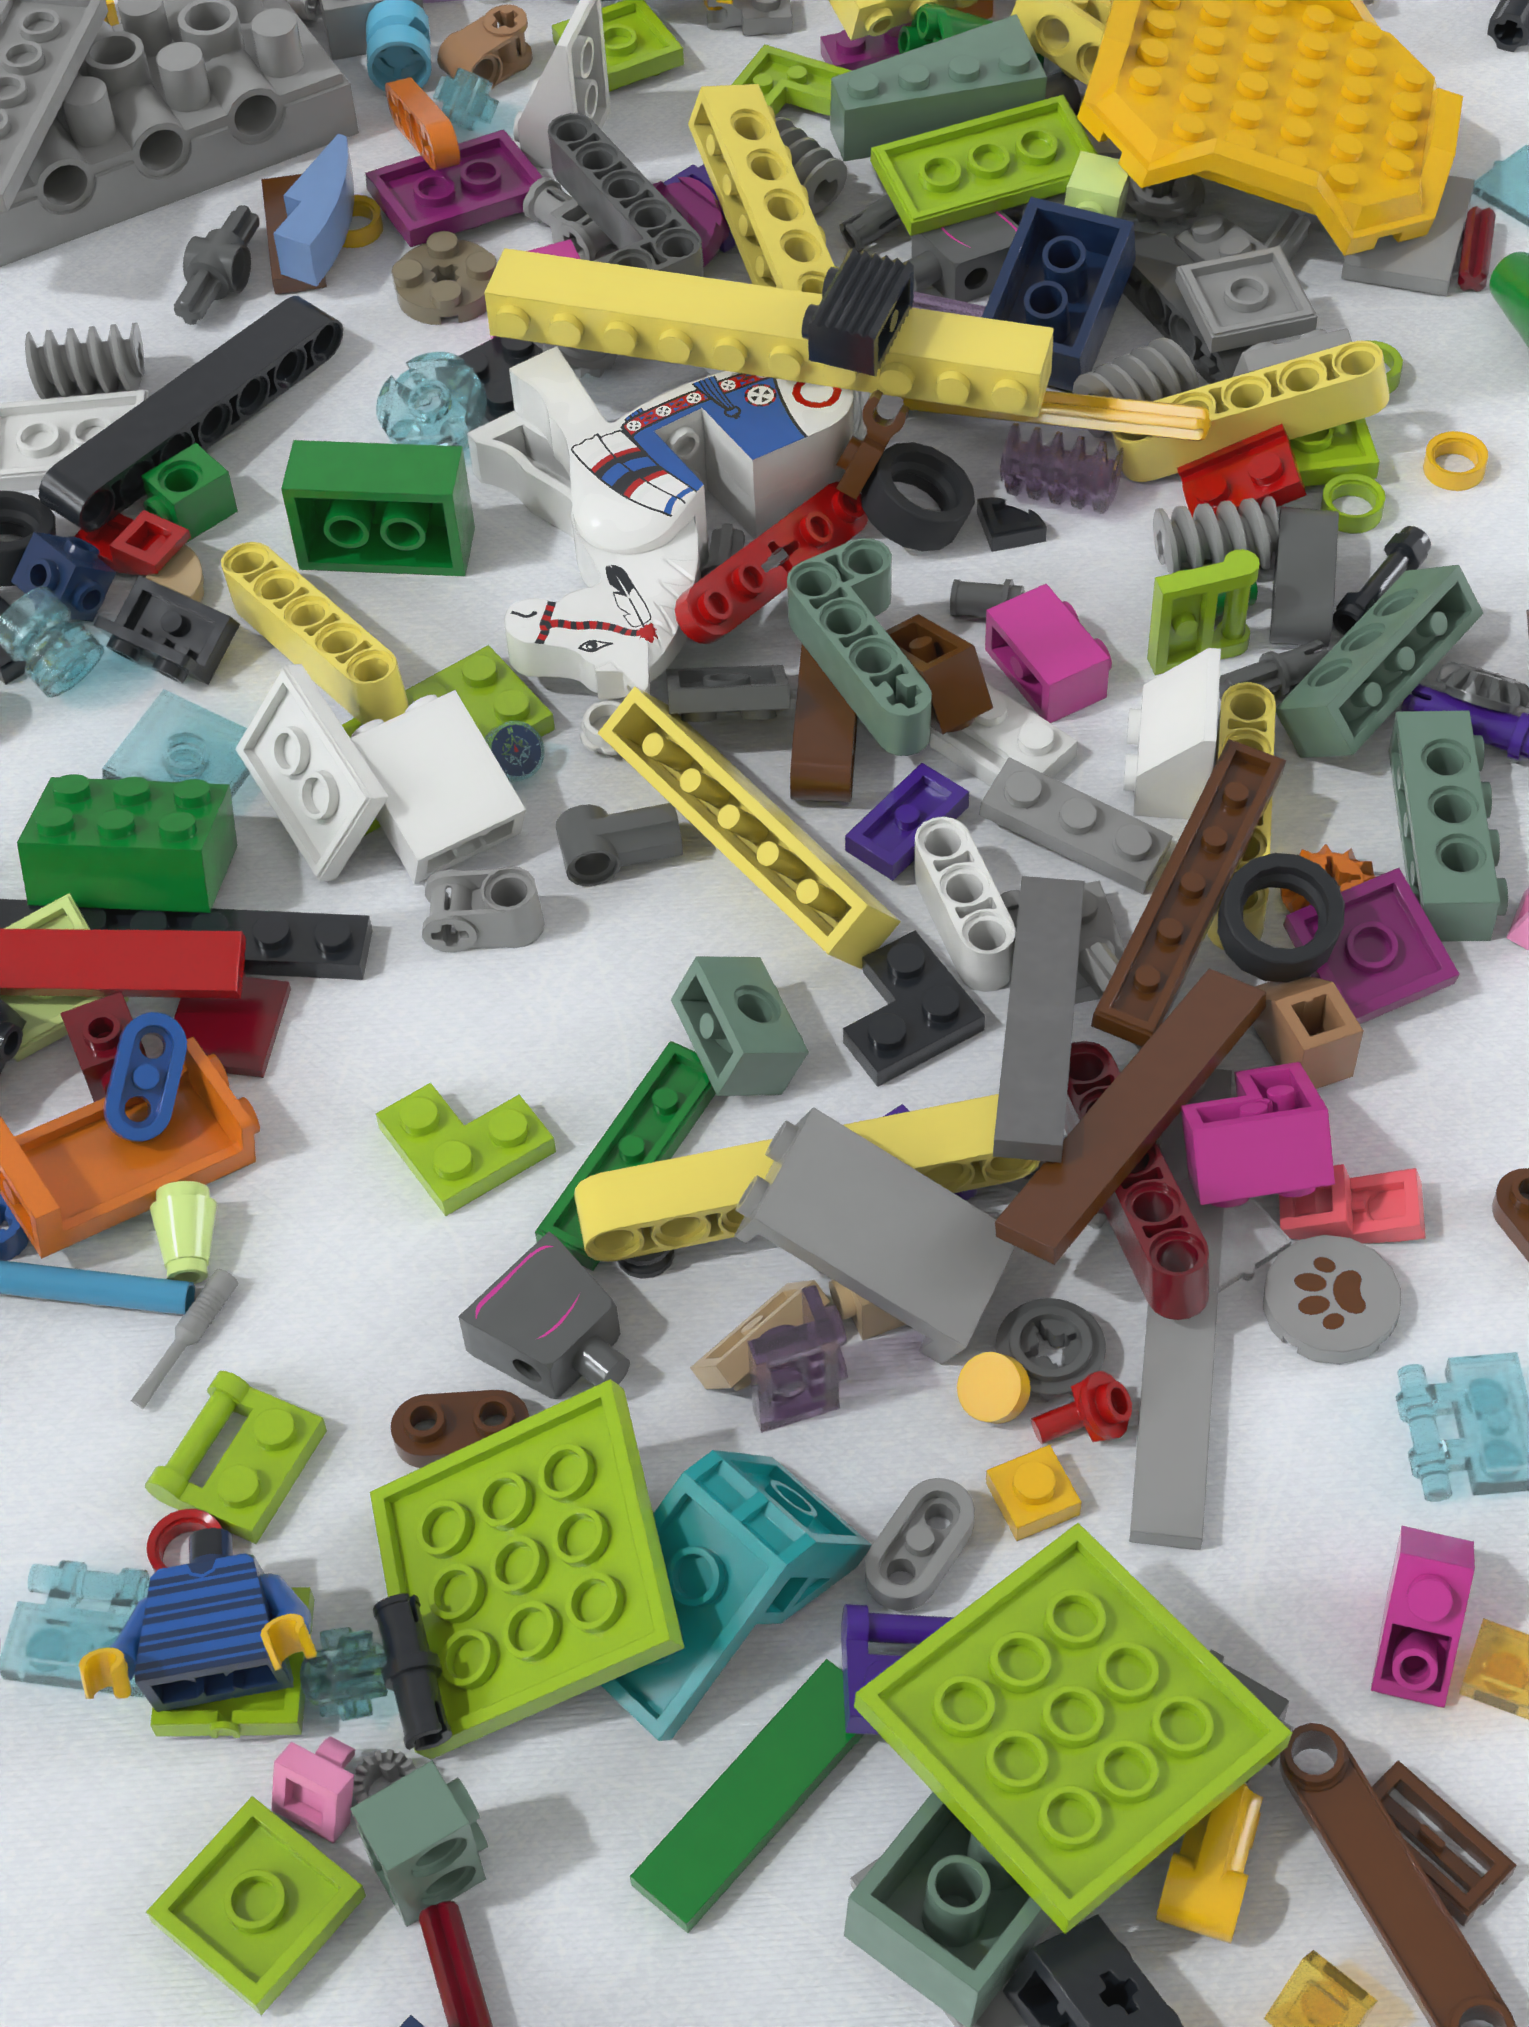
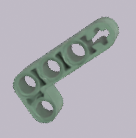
M861 538L833 548L794 566L789 572L787 579L788 623L791 630L884 750L897 756H909L925 749L930 742L932 692L926 681L875 618V616L886 611L891 604L892 554L889 548L881 541Z

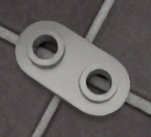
M932 1478L918 1483L907 1494L869 1549L865 1559L866 1586L868 1592L877 1603L891 1610L907 1611L923 1605L932 1596L973 1533L974 1503L970 1494L963 1486L949 1479ZM933 1517H943L951 1524L944 1529H933L926 1522ZM904 1571L911 1574L913 1580L907 1584L898 1585L890 1581L889 1576L894 1572Z

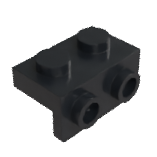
M138 576L115 622L98 615L93 626L110 638L106 647L116 654L135 663L139 661L141 655L155 661L152 665L155 671L178 683L183 684L186 677L189 676L209 685L240 624L229 615Z

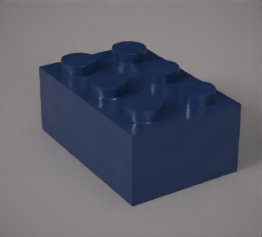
M1030 197L981 318L1054 328L1052 370L1048 385L1073 391L1074 382L1078 376L1092 371L1136 260L1134 222Z

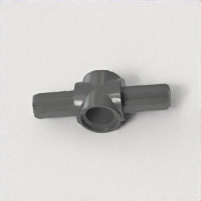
M240 205L235 211H232L221 229L211 230L205 238L194 236L188 242L183 258V273L187 284L174 304L175 315L183 318L186 324L194 325L198 320L202 319L214 300L225 298L229 291L240 293L246 287L251 271V254L247 245L260 225L258 215L252 213L248 206Z

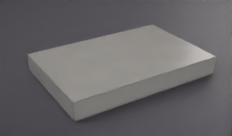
M1448 176L1436 217L1427 235L1402 242H1397L1392 235L1381 237L1378 239L1374 249L1345 256L1341 278L1447 296L1475 180Z

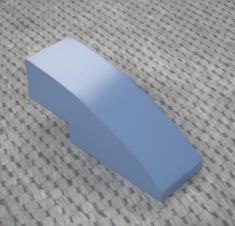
M341 134L335 136L283 195L287 218L273 233L281 274L314 286H318L334 264L345 243L352 221L355 198L353 172L347 136Z

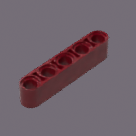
M1080 1041L1071 1043L1064 1126L1067 1135L1121 1073L1111 1053L1104 1046L1095 1042ZM1155 1142L1102 1208L1153 1311L1168 1319H1189L1200 1314L1206 1307L1209 1299V1249Z

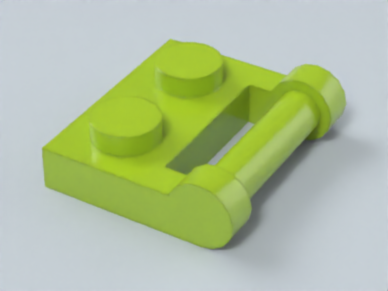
M1244 549L1233 550L1225 556L1224 562L1155 577L1147 660L1154 675L1163 674L1208 648L1221 649L1220 660L1239 656L1248 649L1250 629L1246 624L1250 588L1257 581L1260 566L1259 558L1253 552ZM1226 592L1223 620L1214 631L1218 594Z
M219 1371L207 1388L210 1398L165 1466H157L145 1483V1488L157 1500L177 1510L198 1509L205 1511L220 1523L222 1529L257 1544L327 1432L323 1417L257 1390L231 1372ZM235 1412L247 1417L203 1488L190 1483V1478L232 1413Z

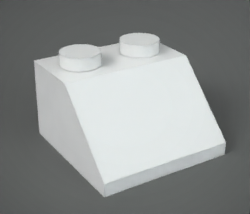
M1208 648L1143 685L1141 709L1129 708L1127 744L1138 745V755L1126 754L1123 790L1135 791L1133 816L1189 820L1213 771L1217 737L1221 649Z

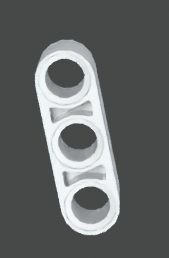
M937 817L925 821L917 829L915 835L914 876L916 885L957 973L965 985L983 992L996 991L1006 986L1011 980L1016 936L1014 922L965 825L954 818Z

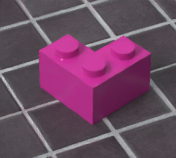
M1300 1062L1236 1071L1234 1074L1237 1097L1181 1105L1188 1178L1200 1205L1211 1204L1221 1208L1236 1207L1246 1203L1250 1197L1276 1193L1284 1197H1301L1311 1194L1315 1191L1316 1187L1335 1184L1328 1108Z

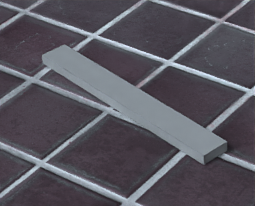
M1215 1069L1208 1077L1204 1091L1190 1099L1186 1105L1231 1098L1232 1070ZM1180 1112L1162 1133L1160 1151L1208 1245L1209 1299L1206 1307L1200 1314L1183 1320L1164 1318L1155 1313L1148 1304L1129 1542L1201 1550L1224 1208L1211 1204L1200 1205L1188 1178L1182 1115Z

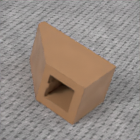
M1308 976L1287 983L1270 981L1255 986L1266 991V1008L1252 1025L1276 1065L1300 1062L1316 1089L1353 1077L1363 1029L1334 982Z

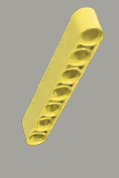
M999 1094L844 1124L848 1129L952 1193L1024 1178L1031 1174L1040 1163L1037 1160L993 1157ZM773 1139L602 1172L584 1179L576 1186L574 1197L586 1254L597 1261H618L735 1237L734 1235L744 1218V1215L736 1211V1207L754 1177L758 1175L765 1179L774 1160L765 1154Z

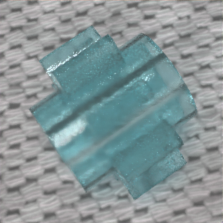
M458 68L454 79L448 76H441L433 95V99L443 103L441 111L449 118L451 123L473 132L478 120L491 124L499 104L498 100L489 97L493 83L462 68Z
M350 1627L320 1632L322 1649L316 1650L317 1655L314 1658L307 1660L305 1657L301 1665L300 1682L304 1695L310 1703L320 1707V1716L323 1718L339 1715L342 1721L372 1716L373 1707L370 1699L384 1697L388 1694V1689L384 1685L381 1672L387 1664L383 1646L373 1641V1632L371 1630L353 1632Z

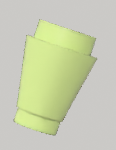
M177 1181L165 1184L157 1189L156 1201L150 1206L164 1266L167 1269V1279L189 1281L197 1284L208 1277L207 1266L209 1265L217 1203L210 1197L208 1186L203 1183Z

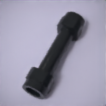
M1406 526L1399 533H1395L1384 548L1387 558L1359 592L1347 593L1342 598L1333 614V624L1340 633L1345 635L1405 571L1417 570L1427 558V552L1431 548L1430 538L1423 530L1415 526Z

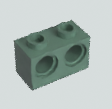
M433 1760L350 1808L370 1863L406 1927L418 1921L420 1912L426 1907L437 1905L443 1901H451L486 1880L479 1852L486 1849L488 1844L477 1823L480 1816L476 1806L458 1777L446 1784Z

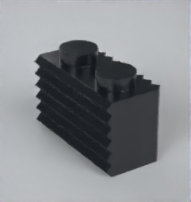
M852 248L848 251L839 269L829 268L823 283L822 300L819 305L810 304L802 322V338L808 340L809 361L876 377L878 369L881 368L882 361H885V356L889 353L890 346L893 345L898 331L900 332L901 325L904 324L909 310L912 309L914 302V265L909 260L902 263L898 257L891 260L887 255L881 258L877 253L870 256L865 250L859 253L855 248Z

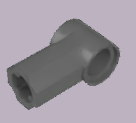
M671 803L607 814V811L600 806L591 804L579 805L562 813L556 821L555 828L566 874L569 880L576 885H600L614 878L621 866L683 855L679 820L676 809Z

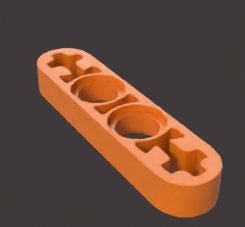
M411 77L386 83V97L394 124L434 171L459 165L461 160L457 137L451 121Z

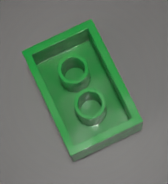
M293 440L281 490L299 570L466 576L475 524L463 446Z
M79 774L51 777L17 841L27 904L46 906L70 893L78 907L210 913L238 846L230 784H212L200 779H188L181 782L148 781L142 777H126L120 780L88 779Z

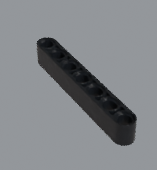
M299 296L287 298L54 464L41 481L39 487L41 503L85 532H93L101 528L146 495L141 475L195 443L202 449L207 450L328 361L335 354L342 341V323Z

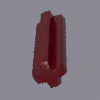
M1475 206L1467 212L1457 282L1464 291L1473 289L1479 292L1487 284L1496 214L1490 207L1482 210Z
M443 1901L437 1905L426 1907L420 1912L419 1922L448 2027H493L458 1904L455 1901Z

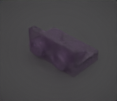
M816 1285L801 1289L802 1325H780L769 1329L759 1338L747 1341L752 1407L761 1433L840 1409L839 1381L848 1379L847 1368L840 1346L847 1344V1338L836 1305L824 1307Z

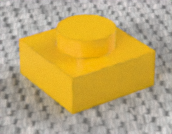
M1051 1445L986 1470V1485L1016 1541L1080 1515L1081 1500Z

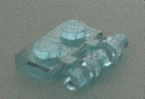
M1517 1352L1448 1358L1444 1371L1447 1383L1428 1384L1425 1368L1419 1364L1406 1365L1397 1371L1401 1389L1396 1395L1397 1408L1400 1419L1409 1425L1413 1447L1408 1451L1411 1472L1415 1478L1421 1480L1424 1498L1427 1501L1438 1502L1452 1496L1448 1475L1452 1471L1467 1470L1473 1496L1529 1491V1397ZM1454 1414L1460 1439L1441 1440L1436 1417Z
M61 1560L58 1566L33 1564L28 1575V1590L34 1593L48 1594L46 1604L17 1601L0 1656V1674L4 1680L84 1690L79 1671V1661L89 1652L110 1647L115 1642L138 1602L147 1597L150 1582L148 1571L127 1567L123 1568L120 1574L93 1571L87 1569L85 1562ZM83 1599L111 1602L108 1612L76 1608V1605H79ZM134 1676L130 1680V1696L144 1697V1694L135 1683ZM112 1686L98 1691L114 1694Z

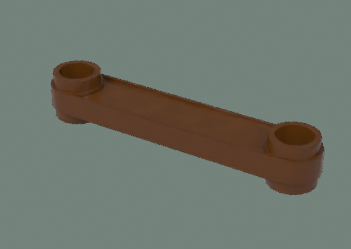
M1308 1723L1295 1728L1292 1731L1288 1747L1280 1753L1279 1770L1283 1781L1431 2027H1461L1465 2022L1476 2019L1484 2020L1494 2027H1517L1513 2015L1344 1741L1333 1729L1323 1724ZM1319 1749L1327 1753L1333 1760L1334 1766L1326 1773L1313 1775L1300 1770L1293 1759L1303 1750Z

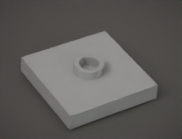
M1280 246L1182 265L1176 268L1175 282L1210 353L1302 335L1316 330L1318 316Z

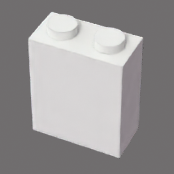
M456 690L439 698L436 695L424 696L413 702L404 714L386 722L382 719L369 721L356 729L350 739L388 795V799L376 818L414 884L438 871L452 867L521 834L526 808Z

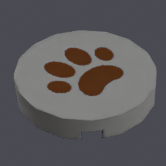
M1320 1235L1298 1240L1277 1255L1266 1274L1263 1311L1271 1331L1282 1342L1283 1338H1285L1289 1344L1298 1348V1354L1312 1361L1343 1364L1365 1359L1376 1352L1380 1344L1387 1340L1388 1336L1390 1338L1397 1325L1400 1315L1401 1288L1393 1268L1374 1249L1352 1238Z

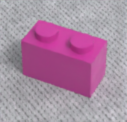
M1043 584L986 610V652L1041 718L1052 723L1107 698L1108 676L1112 668V660L1107 647L1100 639H1093L1079 622L1072 605L1067 601L1062 602L1047 584Z

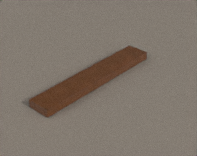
M1228 739L1094 1011L1091 1027L1143 1047L1166 1020L1220 907L1224 892L1237 871L1278 785L1286 760Z
M1209 968L1063 1140L1061 1163L1045 1161L996 1219V1237L1055 1265L1181 1112V1105H1186L1263 1012L1266 1008V991Z

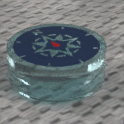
M521 721L505 722L491 729L484 738L510 783L519 782L533 776L543 763L545 755L543 740L539 733L527 723Z

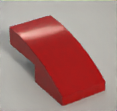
M145 510L135 519L118 514L93 532H85L80 529L73 536L95 546L100 551L98 558L115 572L132 575L157 574L191 538L188 529Z

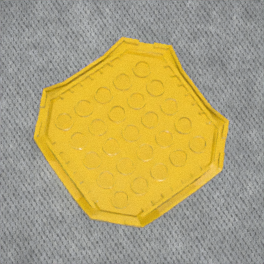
M1110 0L1111 6L1077 119L1099 143L1105 142L1109 138L1119 148L1122 154L1118 164L1140 188L1193 174L1316 215L1344 256L1374 249L1378 239L1381 237L1392 235L1397 242H1402L1428 234L1436 217L1456 154L1463 96L1437 88L1435 77L1391 33L1380 29L1362 0Z

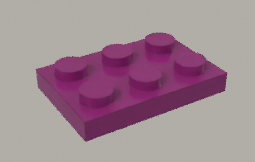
M504 129L458 143L461 162L456 166L434 171L420 155L365 173L367 191L410 247L427 243L428 237L435 232L449 231L457 233L524 212L523 201L528 194L529 188L538 179L543 177Z

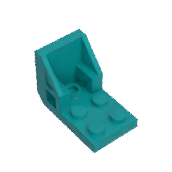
M712 1450L681 1474L653 1513L684 1648L600 1686L658 1741L673 1739L756 1624L783 1623L856 1569L872 1546L870 1542L773 1457Z

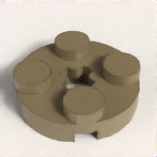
M440 231L431 234L427 239V243L407 252L392 267L393 283L400 309L412 319L429 325H442L440 317L458 315V321L462 323L481 316L487 311L484 292L497 265L495 256L478 244L458 240L457 236L452 232Z

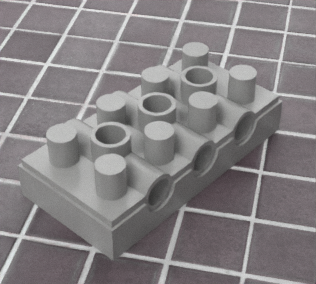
M118 0L117 6L121 23L111 26L103 21L8 213L0 212V267L328 145L337 134L347 137L358 134L357 119L349 81L286 0Z

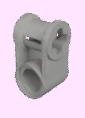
M512 866L471 871L448 869L438 871L430 875L426 880L425 897L430 902V916L423 922L422 938L433 949L443 952H459L479 948H519L533 943L543 932L545 923L535 880L527 870ZM447 888H451V898L446 892ZM452 925L457 931L456 934H451Z

